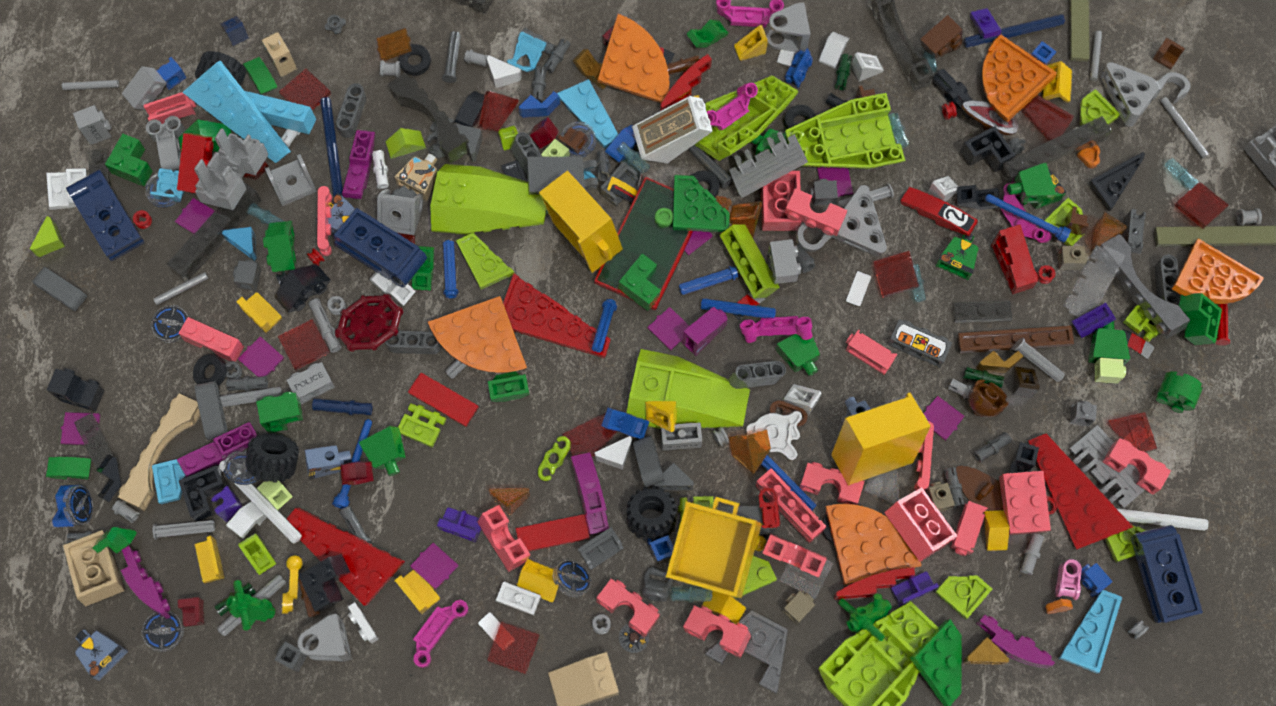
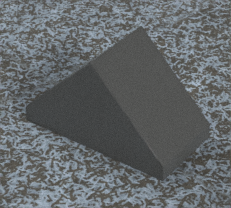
M459 124L453 125L455 135L472 162L476 161L483 139L482 130Z
M674 463L663 473L665 481L654 484L657 490L660 488L664 490H693L694 482Z

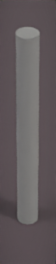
M1163 98L1160 102L1200 156L1202 158L1209 155L1168 98Z

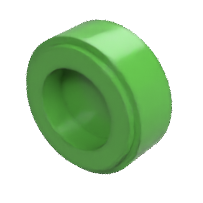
M661 208L656 212L655 223L659 227L666 228L672 224L673 213L670 209Z

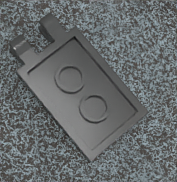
M583 156L527 157L526 159L529 195H540L539 192L567 170L584 189H596L598 186V178L584 179V171L594 172L595 168H597L596 160L583 162Z

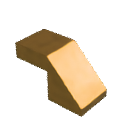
M583 49L573 60V63L582 75L601 89H604L607 85L597 82L602 63H598L588 49Z
M993 351L979 362L976 369L1006 373L1022 359L1023 355L1017 351L1004 362Z

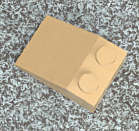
M103 530L63 545L76 597L85 607L125 591L110 547L107 546L98 554L92 549L98 538L104 534Z
M607 652L548 673L558 706H584L619 695Z

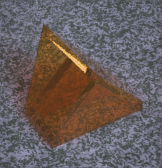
M762 202L732 205L729 223L731 225H746L752 238H754Z
M1104 212L1093 227L1090 251L1094 253L1100 249L1102 243L1119 234L1122 235L1127 226Z
M768 430L729 436L733 457L755 474L771 449Z
M529 488L489 489L491 498L510 516L530 497Z

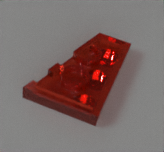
M1036 95L1021 109L1054 146H1056L1074 118L1072 114L1039 95Z
M606 413L562 434V436L570 440L572 456L590 452L591 457H593L595 452L618 432L602 427Z

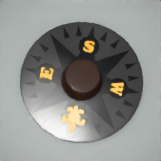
M628 623L619 633V642L624 650L630 653H638L648 645L649 633L644 638L629 627Z

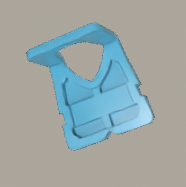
M520 32L514 57L507 60V63L527 72L533 71L547 43L538 38H533V36L525 32ZM528 55L530 66H522L517 64L520 57Z
M160 168L158 171L156 192H150V194L155 199L167 197L174 202H181L184 191L177 190L179 171L173 172L169 169ZM171 189L174 195L166 194V192Z

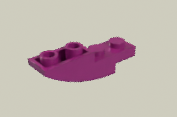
M356 131L349 157L350 165L342 192L343 197L362 199L364 189L367 188L372 164L375 132Z
M248 422L214 438V442L178 458L177 463L185 477H189L203 470L218 466L221 461L229 460L248 448L249 442H251L252 438H256L257 434L251 423Z
M589 452L572 456L570 458L578 493L581 496L589 534L606 531L609 529L605 512L606 506L591 454Z
M130 546L121 549L128 565L121 572L131 590L155 613L166 619L170 618L171 616L168 612L171 610L170 604L161 595L164 592L163 587L159 581L156 582L152 577L148 576L144 567L141 568L139 562L142 559L137 550L133 551Z
M984 615L977 621L976 624L991 636L990 640L1007 657L1017 662L1040 668H1049L1055 664L1051 660V655L1044 650H1039L1032 639L1027 636H1020L1015 640L1014 635L1010 631L997 625L998 622L993 617Z

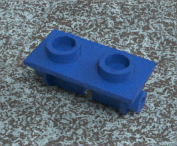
M806 48L805 52L800 50L796 53L791 63L792 66L796 67L790 66L785 75V81L787 83L795 82L797 88L804 81L806 72L812 65L813 58L808 48Z

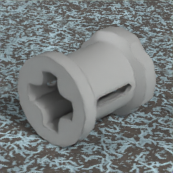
M381 60V77L385 75L396 76V78L400 77V61L387 63Z
M1254 208L1251 211L1238 210V225L1244 226L1247 223L1259 225L1261 223L1262 214L1259 208Z

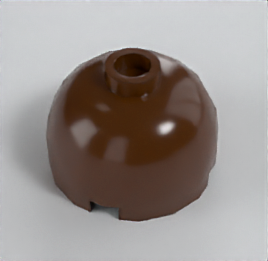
M978 380L968 395V402L972 411L977 416L985 418L999 416L1009 404V401L1006 402L1005 400L1007 398L1006 394L994 383L991 382L988 385L984 383L985 380Z

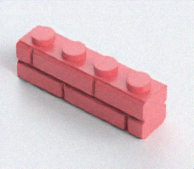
M769 469L757 480L755 486L759 491L764 488H772L777 492L779 512L809 543L826 528V525L821 520H818L813 511L793 491H790L791 488L772 469ZM766 491L763 494L770 502L773 501L774 494L771 491Z

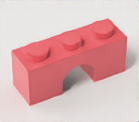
M795 188L786 207L785 215H788V218L791 220L804 222L810 228H819L827 235L837 236L848 210L830 203L825 212L816 213L810 208L812 195Z
M189 317L178 333L185 342L202 348V346L215 352L217 356L228 361L236 362L244 348L238 339Z
M1121 438L1112 444L1102 461L1118 473L1125 469L1128 464L1135 466L1140 473L1136 484L1152 495L1161 490L1171 472L1163 463L1155 461L1146 452L1138 450L1129 441Z
M812 462L811 464L807 463L799 488L818 495L821 486L830 483L838 490L836 502L857 505L865 481L848 485L840 470L834 468L829 470L823 468L819 463Z
M498 505L482 513L477 523L507 571L510 572L525 564L530 553L520 538L514 540L508 530L509 520L501 507Z
M770 534L763 554L796 566L800 570L818 578L827 560L825 556L774 534Z
M610 579L597 596L596 602L611 613L621 605L631 607L634 616L628 626L645 638L660 617L658 609L651 604L646 605L642 602V597L637 593L627 591L625 589L626 586L621 581Z
M694 606L684 625L686 633L705 641L711 631H722L723 638L720 642L722 650L741 658L751 638L748 627L741 623L733 624L724 615L719 614V616L712 614L710 609L701 606V608Z

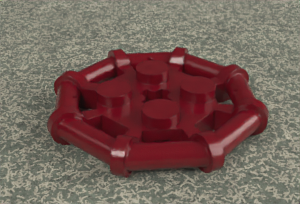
M386 293L377 296L361 295L359 300L340 312L341 317L338 328L335 330V336L340 338L347 346L348 351L354 352L355 350L371 349L376 351L380 345L399 333L398 326L400 318L404 313L403 308L399 307L391 299V296ZM369 303H379V305L369 306ZM387 307L391 309L388 313L384 311ZM350 320V327L346 328L347 321ZM353 334L355 337L351 340L348 336Z

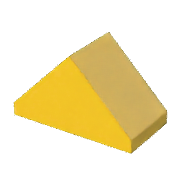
M759 25L734 44L740 60L766 54L768 40L763 27Z
M676 401L645 402L646 420L669 432H673L677 421Z
M1004 510L984 511L987 551L1007 550L1010 527Z
M713 590L709 591L702 606L710 609L713 614L726 616L730 619L729 622L733 624L739 623L746 609L745 606L732 596Z

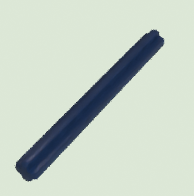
M1063 14L1002 28L1001 35L1005 38H1010L1063 25L1065 18ZM981 34L965 37L963 42L965 47L968 48L993 42L998 36L984 39Z
M325 97L321 98L320 101L332 192L334 197L337 193L343 197L332 105L330 98Z

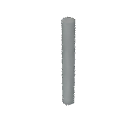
M1096 31L1094 35L1091 81H1096L1098 78L1101 31Z
M118 80L62 83L63 90L119 87Z
M204 272L153 298L156 305H159L209 278Z

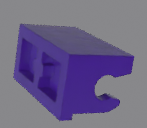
M228 486L224 487L225 490L212 498L213 502L223 499V504L218 506L215 512L226 523L243 507L237 495Z

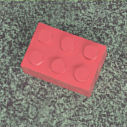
M791 171L761 187L762 231H797L801 226L802 221L791 220L788 218V215H785L786 207L795 188L801 191L800 171Z
M1044 472L1007 473L999 476L1002 506L1010 527L1009 535L1051 531Z
M923 488L897 501L884 512L920 562L958 537Z

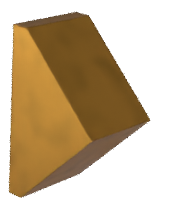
M987 637L964 658L963 662L964 664L1005 665L1009 663V658Z

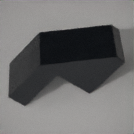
M476 91L472 92L463 103L455 122L460 125L474 127L479 122L481 111L489 105L491 98Z
M976 184L957 187L958 205L979 210L1000 208L987 202L985 199L989 194L1000 199L999 189L979 190Z
M1019 442L1008 473L1030 472L1035 466L1039 447Z
M107 454L96 471L109 480L97 496L110 502L121 487L117 459Z

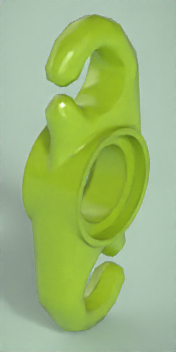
M560 436L557 438L558 442L564 441L566 443L563 449L558 447V443H554L553 448L546 452L538 468V477L541 480L548 481L552 478L550 475L544 476L542 474L544 469H549L550 474L553 475L556 468L563 464L571 448L570 440L567 437ZM557 453L559 455L558 462L551 464L549 461L550 456Z

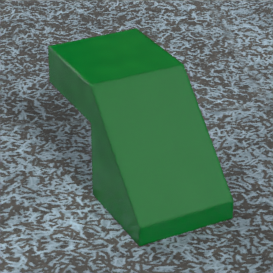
M709 20L701 30L690 29L687 36L696 48H707L726 37L729 33L719 20Z
M418 246L426 254L427 260L413 276L412 288L414 290L431 291L434 272V247Z
M112 527L98 538L92 549L98 554L109 546L117 554L121 549L131 544L137 532Z

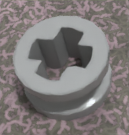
M333 296L328 300L327 305L332 314L340 315L342 309H346L343 298ZM335 302L340 303V308H334L333 304Z
M722 427L717 432L715 430L712 431L719 447H722L723 443H729L728 436Z
M603 614L597 615L593 620L594 631L598 634H605L609 631L611 626L610 619ZM602 620H605V625H607V627H602L601 629H598V624L596 622H601Z
M1140 620L1128 632L1130 634L1133 633L1136 640L1149 627L1144 626L1143 621Z

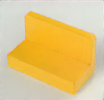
M1062 61L1047 65L1057 74L1043 89V98L1050 100L1060 97L1065 102H1070L1072 70Z
M257 292L247 301L243 297L236 301L239 307L265 333L282 319V316Z
M208 536L207 541L195 544L203 583L206 584L225 578L216 539Z
M528 559L521 570L517 587L541 595V598L554 602L561 582L558 578L557 570Z
M414 570L404 578L400 575L395 580L421 614L440 600L434 589Z

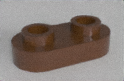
M781 400L771 404L769 413H776L777 409L782 411L781 415H789L794 411H799L802 414V419L797 424V428H801L806 424L808 416L804 409Z

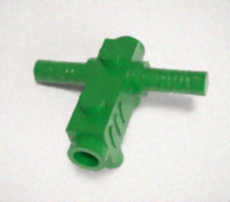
M236 580L233 582L235 595L228 597L226 607L229 608L232 616L241 619L243 630L251 629L256 620L265 622L267 619L274 617L275 608L272 606V602H269L267 599L261 600L249 594H244L241 581Z
M875 594L873 602L857 609L844 598L839 601L838 604L850 614L847 626L851 631L859 633L866 629L878 641H882L885 638V635L873 625L878 620L888 616V611L892 608L890 602L887 599H883L881 594Z

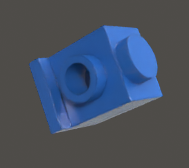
M172 57L169 58V63L162 65L157 70L167 84L165 86L168 90L186 79L183 70Z
M1097 563L1092 566L1087 564L1081 569V582L1087 589L1092 591L1090 593L1091 597L1099 594L1113 582Z

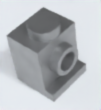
M1079 401L1076 404H1072L1070 423L1090 426L1096 420L1097 405H1092L1088 401Z

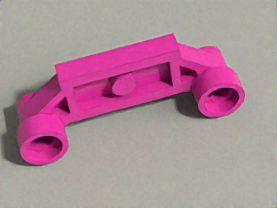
M730 0L716 1L717 13L728 19L731 25L758 27L761 25L766 27L772 14L784 9L782 0H772L769 8L731 6Z
M746 83L737 89L738 95L716 111H706L710 119V125L723 130L748 113L750 98L757 95V86L754 83Z
M1008 184L1004 186L1003 201L1026 212L1017 198L1019 194L1009 195ZM1000 208L1012 227L1021 224L1024 236L1036 239L1040 243L1050 241L1052 237L1051 232L1043 228H1037L1035 224Z
M809 317L761 318V321L757 323L753 320H745L740 323L741 333L744 334L747 343L756 341L758 336L798 334L803 340H809L813 336L811 330L813 327L812 321Z
M457 600L452 606L444 608L438 606L413 640L416 642L417 652L414 655V663L418 667L425 668L429 666L431 650L456 618L466 616L468 606L464 601ZM459 608H464L462 613L457 612ZM421 658H427L425 663H420Z

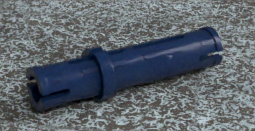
M314 398L312 409L313 411L348 413L351 416H354V414L371 416L373 405L372 403H359L355 400H350L349 402Z

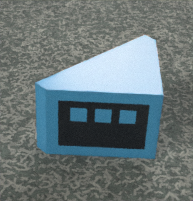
M251 227L224 230L222 232L226 241L255 261L257 259L255 233Z

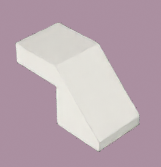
M377 272L369 279L383 293L389 294L393 300L402 306L416 292L408 284L405 288L399 287L391 279L388 280Z
M251 501L239 509L226 526L244 538L256 523L260 526L266 519V516Z

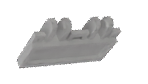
M781 131L777 133L781 141L780 143L775 145L771 137L767 138L773 153L768 148L755 156L756 162L748 149L744 151L748 159L747 161L742 163L740 156H734L740 171H738L737 167L729 171L742 198L808 162L795 134L788 137L789 144H787Z
M1097 425L1069 448L1073 455H1076L1079 451L1081 452L1073 462L1077 465L1085 457L1090 463L1081 468V471L1085 473L1094 466L1095 469L1090 472L1101 485L1106 481L1108 482L1100 491L1105 494L1113 487L1117 493L1108 498V500L1113 503L1121 496L1122 499L1117 503L1122 508H1125L1145 490L1136 484L1140 473L1135 466L1129 464L1118 473L1102 462L1114 442Z

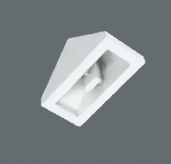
M832 32L827 39L819 62L835 69L849 38Z
M858 52L854 55L851 68L858 81L884 71L876 56Z
M487 56L488 68L495 88L521 80V69L492 56Z
M947 176L934 180L928 194L946 202L957 193V187L959 186Z
M793 384L784 397V401L804 409L807 416H809L822 393L815 389Z
M629 436L595 452L596 461L623 470L632 445L631 437Z

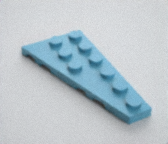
M221 61L215 63L182 92L243 139L249 134L252 139H257L260 143H264L269 154L267 157L273 162L277 163L291 152Z

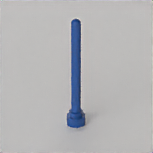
M990 194L985 197L987 202L1055 234L1054 236L1057 237V240L1063 243L1071 232V229L1065 226H1059L1058 228Z
M366 419L352 462L360 461L363 449L359 442L368 437L372 426L370 419ZM351 485L342 486L341 492L334 497L333 506L340 509L349 506L348 493Z

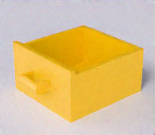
M568 170L539 192L552 223L586 260L592 273L607 261H610L613 256L623 249L611 217Z
M907 393L904 399L845 418L831 456L847 484L851 485L912 464L931 426L912 394Z
M715 497L712 508L686 501L666 577L742 598L762 524L752 519L737 516L739 503ZM719 502L734 506L733 514L717 510Z

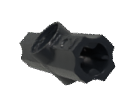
M940 69L931 80L941 89L948 103L953 102L966 118H970L971 116L962 108L964 102L974 101L968 95L966 86L962 82H956L945 69Z

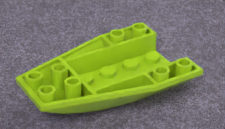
M774 76L755 82L754 84L757 86L758 92L755 97L750 98L749 112L723 130L711 126L713 132L694 145L718 161L730 156L757 138L792 102L798 94V90ZM737 90L705 103L706 111H716L738 95Z
M887 93L852 99L785 130L788 144L790 143L788 137L795 134L808 160L802 166L871 169L905 162L901 144H896L888 114L891 111Z
M641 349L635 368L627 413L646 419L645 402L676 401V424L701 423V428L743 427L750 389H735L730 385L728 379L681 357ZM649 421L648 427L661 429V427Z

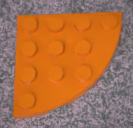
M618 14L597 82L662 103L669 92V73L663 53L656 41L643 27L633 20Z
M999 35L990 46L984 60L982 70L983 89L994 111L1008 122L1056 77L1057 72L1003 35Z
M1198 238L1193 244L1172 290L1184 296L1203 293L1215 304H1227L1248 297L1261 284L1264 277Z
M500 296L427 322L438 343L452 357L471 368L494 373H509L527 368Z
M835 504L825 506L844 584L857 582L869 576L891 570L922 566L921 562L885 515L859 505Z

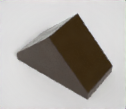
M1016 366L1013 395L1032 398L1040 388L1035 369Z

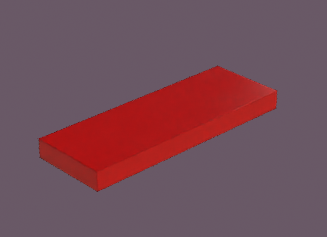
M423 373L419 374L408 391V394L464 427H467L479 409V406Z
M585 514L516 528L517 539L520 538L529 552L590 539Z

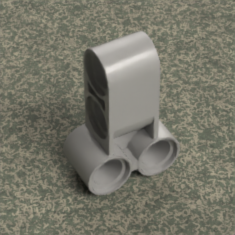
M176 116L168 117L164 124L158 120L149 121L146 125V131L151 139L157 142L161 168L172 171L178 170L181 158L178 137L185 132V127Z

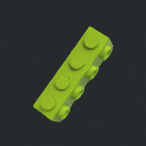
M731 225L720 234L754 299L767 298L780 288L778 284H774L773 274L746 225Z

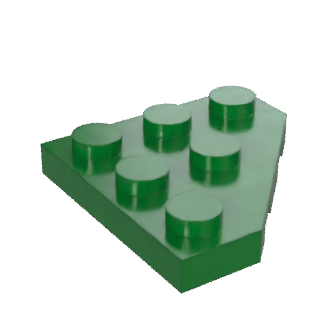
M674 176L673 230L724 232L729 228L730 212L725 207L723 208L716 201L717 199L698 183L694 176Z
M948 619L910 657L943 706H951L961 695L962 635L951 619Z

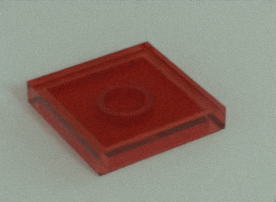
M306 68L279 91L280 95L288 102L308 106L312 110L321 103V98L331 95V91Z
M1199 182L1176 202L1175 207L1204 229L1228 207V204Z
M910 251L873 262L883 298L919 287Z
M313 319L278 336L295 370L330 353Z
M501 622L487 661L526 675L540 635Z

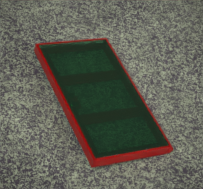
M645 177L618 232L623 249L613 256L610 261L601 266L594 281L595 284L632 300L618 289L619 281L640 255L644 254L657 264L656 272L649 280L661 290L660 297L650 308L652 310L657 309L693 231L673 230V222L666 228L659 227L655 223V214L659 209L668 208L673 213L674 189Z

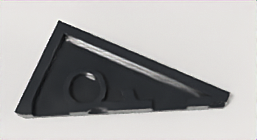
M1144 152L1089 182L1108 211H1111L1142 163L1145 156Z

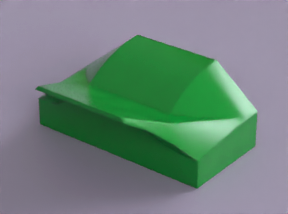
M516 371L495 375L492 381H488L491 402L511 401L530 395L526 374L520 375Z

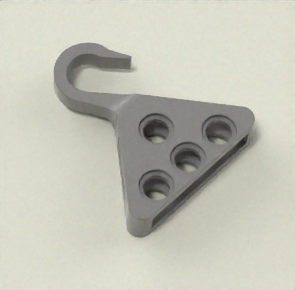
M1110 62L1101 75V80L1124 124L1132 127L1166 83H1176L1181 88L1173 104L1183 99L1190 90L1188 79L1175 72L1167 73L1159 81H1155L1152 77ZM1109 81H1112L1114 87L1109 85ZM1116 95H1119L1122 101L1118 100ZM1126 108L1128 115L1124 113L1123 109Z
M861 185L843 208L848 211L837 236H830L824 233L817 244H809L803 237L804 230L808 228L805 223L796 232L798 245L808 252L819 250L830 238H834L876 257L880 256L887 249L869 187L866 185ZM859 200L866 203L865 208L860 206ZM864 218H869L872 225H867ZM847 222L854 225V230H850L847 227ZM870 235L876 237L877 243L871 242Z

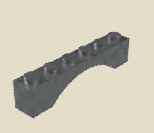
M1119 234L1101 244L1098 251L1100 260L1107 264L1112 275L1120 280L1122 287L1132 295L1134 302L1141 306L1145 316L1156 325L1157 331L1168 339L1184 330L1190 319L1178 305L1157 297L1141 283L1132 265L1131 247Z

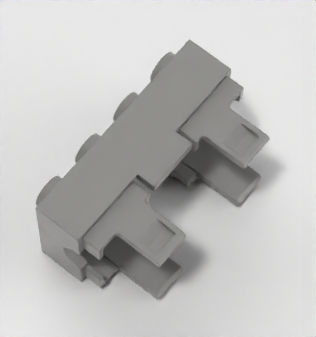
M1275 126L1262 136L1251 140L1244 150L1276 188Z
M221 128L215 137L220 148L219 151L214 154L207 167L204 161L200 159L194 168L199 178L195 186L197 188L195 192L201 203L234 210L246 191L242 177L245 173L256 175L269 154L264 143H260L257 139H252L249 134L243 141L242 138H238L235 134L230 133L227 137L224 129Z

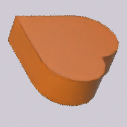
M1090 144L1080 151L1077 157L1088 168H1095L1100 162L1098 156L1100 148L1095 144Z
M1059 599L1047 604L1045 608L1047 614L1069 611L1073 609L1070 600Z

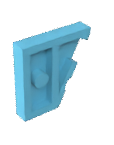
M177 459L152 465L158 503L161 505L180 500L182 490L178 480L186 477L177 463Z

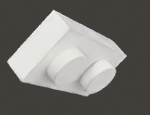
M503 581L496 602L534 616L541 595Z
M355 602L348 606L351 611L348 616L354 624H359L361 629L358 632L363 640H368L371 644L377 641L378 637L359 606Z

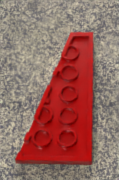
M515 273L513 274L503 305L514 332L605 359L611 342L609 337L606 336L602 351L600 353L594 352L592 345L597 329L583 322L581 318L570 313L565 307L535 289L530 283H526Z
M1047 433L1028 441L1030 445L1039 447L1036 460L1041 471L1044 472V478L1077 550L1134 528Z
M295 508L286 519L301 534L300 541L320 561L327 557L343 555L350 573L340 578L339 581L364 606H367L405 562L346 531L336 528L331 523L328 524L320 520L319 517L301 508Z

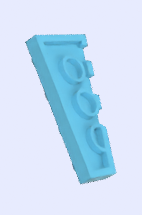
M589 80L557 93L560 101L578 118V121L593 131L595 139L603 148H607L618 136L613 123Z
M1102 590L1058 659L1094 673H1100L1122 597Z

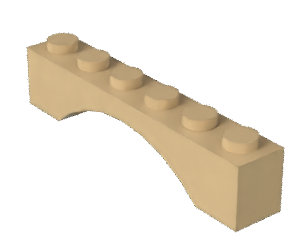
M178 394L171 401L168 413L161 418L158 430L151 435L148 447L141 452L140 460L137 466H134L130 471L127 483L123 484L120 488L118 498L142 511L146 510L155 494L152 465L157 463L161 452L176 435L196 424L200 417L197 401L182 394Z

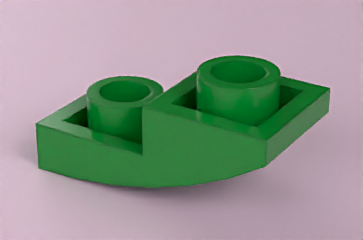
M260 57L243 63L250 80H253L260 95L277 89L278 86Z
M49 457L46 477L67 480V477L88 480L91 459Z

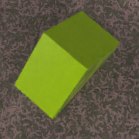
M400 128L385 141L391 159L426 148L421 131Z
M46 216L30 247V250L38 257L65 247L56 223L48 216Z
M256 533L238 544L259 575L276 565L265 543Z

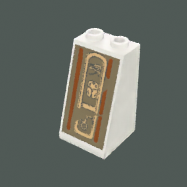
M692 96L632 126L641 159L661 163H669L713 132L703 99Z

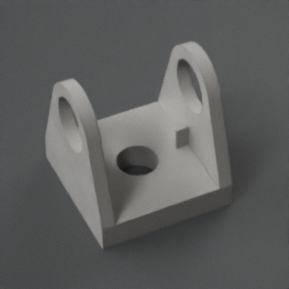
M804 2L796 3L772 14L769 21L772 30L767 34L768 45L779 50L791 52L802 50L805 52L810 38V29ZM776 17H783L787 20V23L777 27L774 25L773 20ZM775 33L781 34L784 41L780 44H775L770 40L771 35Z
M300 154L297 155L298 160L274 170H270L269 167L265 168L282 206L317 192ZM292 178L297 179L294 185L287 184L288 180Z
M390 189L383 190L377 197V221L396 233L414 235L422 213L423 194H417L414 198L391 195ZM392 212H399L401 217H395Z
M337 614L330 615L303 632L298 639L300 651L313 660L344 662L352 659L344 621ZM308 635H314V636H312L311 638H309V639L307 640V642H306V644H305V648H304V647H303V640H304V638H305L306 636H308ZM319 640L317 648L310 651L311 643Z

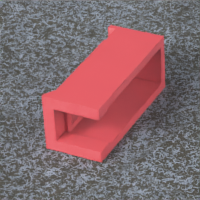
M182 92L144 105L149 115L148 120H158L162 124L170 116H176L180 119L192 114L196 115L194 107H197L196 103Z
M860 330L855 335L851 334L846 341L848 344L846 351L885 375L898 354L891 353L890 350L863 333L860 334Z
M968 501L967 504L965 503L955 532L958 537L952 541L950 547L955 550L956 554L966 556V554L970 555L973 553L972 549L975 546L985 516L983 512L988 509L987 507Z

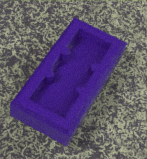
M987 8L970 13V18L984 39L1001 35L1000 27Z
M1104 303L1074 319L1072 323L1081 338L1115 321L1116 318L1107 303Z

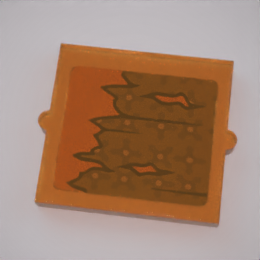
M406 28L377 38L379 47L377 50L380 52L381 60L385 61L412 51L411 39L408 37Z

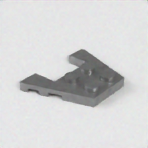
M750 611L739 622L748 627L751 635L744 652L769 665L760 682V686L777 694L788 629L754 611ZM721 638L712 649L710 648L707 651L706 656L723 664L729 652L722 650L720 646Z

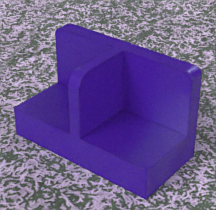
M449 507L446 509L443 519L440 518L437 524L439 530L475 543L481 531V527L477 523L480 518L469 515L464 510L460 512Z
M926 571L909 578L890 590L899 607L910 601L935 591L939 586L937 583L933 584Z

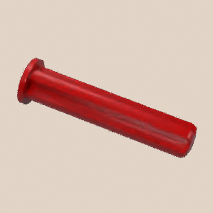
M1228 303L1216 304L1222 309L1216 345H1228L1231 343V340L1228 339Z

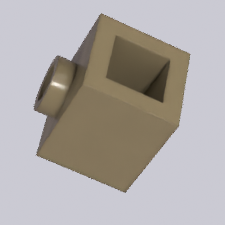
M1062 246L1057 253L1059 270H1082L1088 263V253H1085V246Z
M932 483L925 491L939 512L951 510L955 506L948 483Z
M800 591L797 595L793 592L786 600L788 605L782 612L798 625L815 606L813 603L814 599L806 592L803 594Z

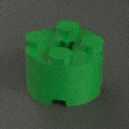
M1175 371L1167 372L1158 390L1156 401L1171 406V409L1177 413L1193 411L1203 390V387H1201L1202 383L1185 373L1183 376H1179Z

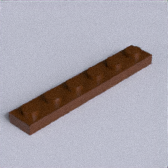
M1071 326L958 333L957 335L959 353L1013 350L1014 345L1021 338H1024L1025 342L1032 348L1074 345Z

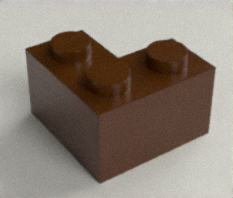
M947 15L920 39L921 46L936 60L939 56L943 57L947 52L956 51L962 45L963 29Z

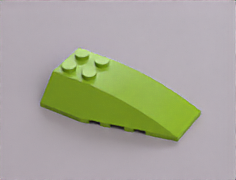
M444 164L437 172L431 200V231L469 235L480 231L484 233L492 232L494 229L501 228L507 230L510 227L516 226L521 228L542 225L545 223L547 209L540 195H529L528 182L483 167Z
M911 601L873 624L885 635L882 641H878L866 629L846 639L819 667L827 689L844 706H901L906 701L919 673L910 657L938 628Z

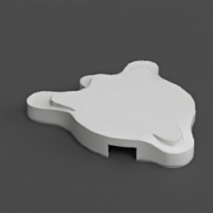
M794 411L789 415L768 413L760 417L756 422L749 424L746 431L765 451L781 452L788 459L794 460L797 457V451L792 446L791 441L800 438L797 424L802 419V414L799 411Z

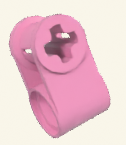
M1068 560L1059 566L1055 589L1056 597L1067 596L1078 600L1081 588V565L1078 561ZM1067 565L1073 568L1072 575L1066 571Z

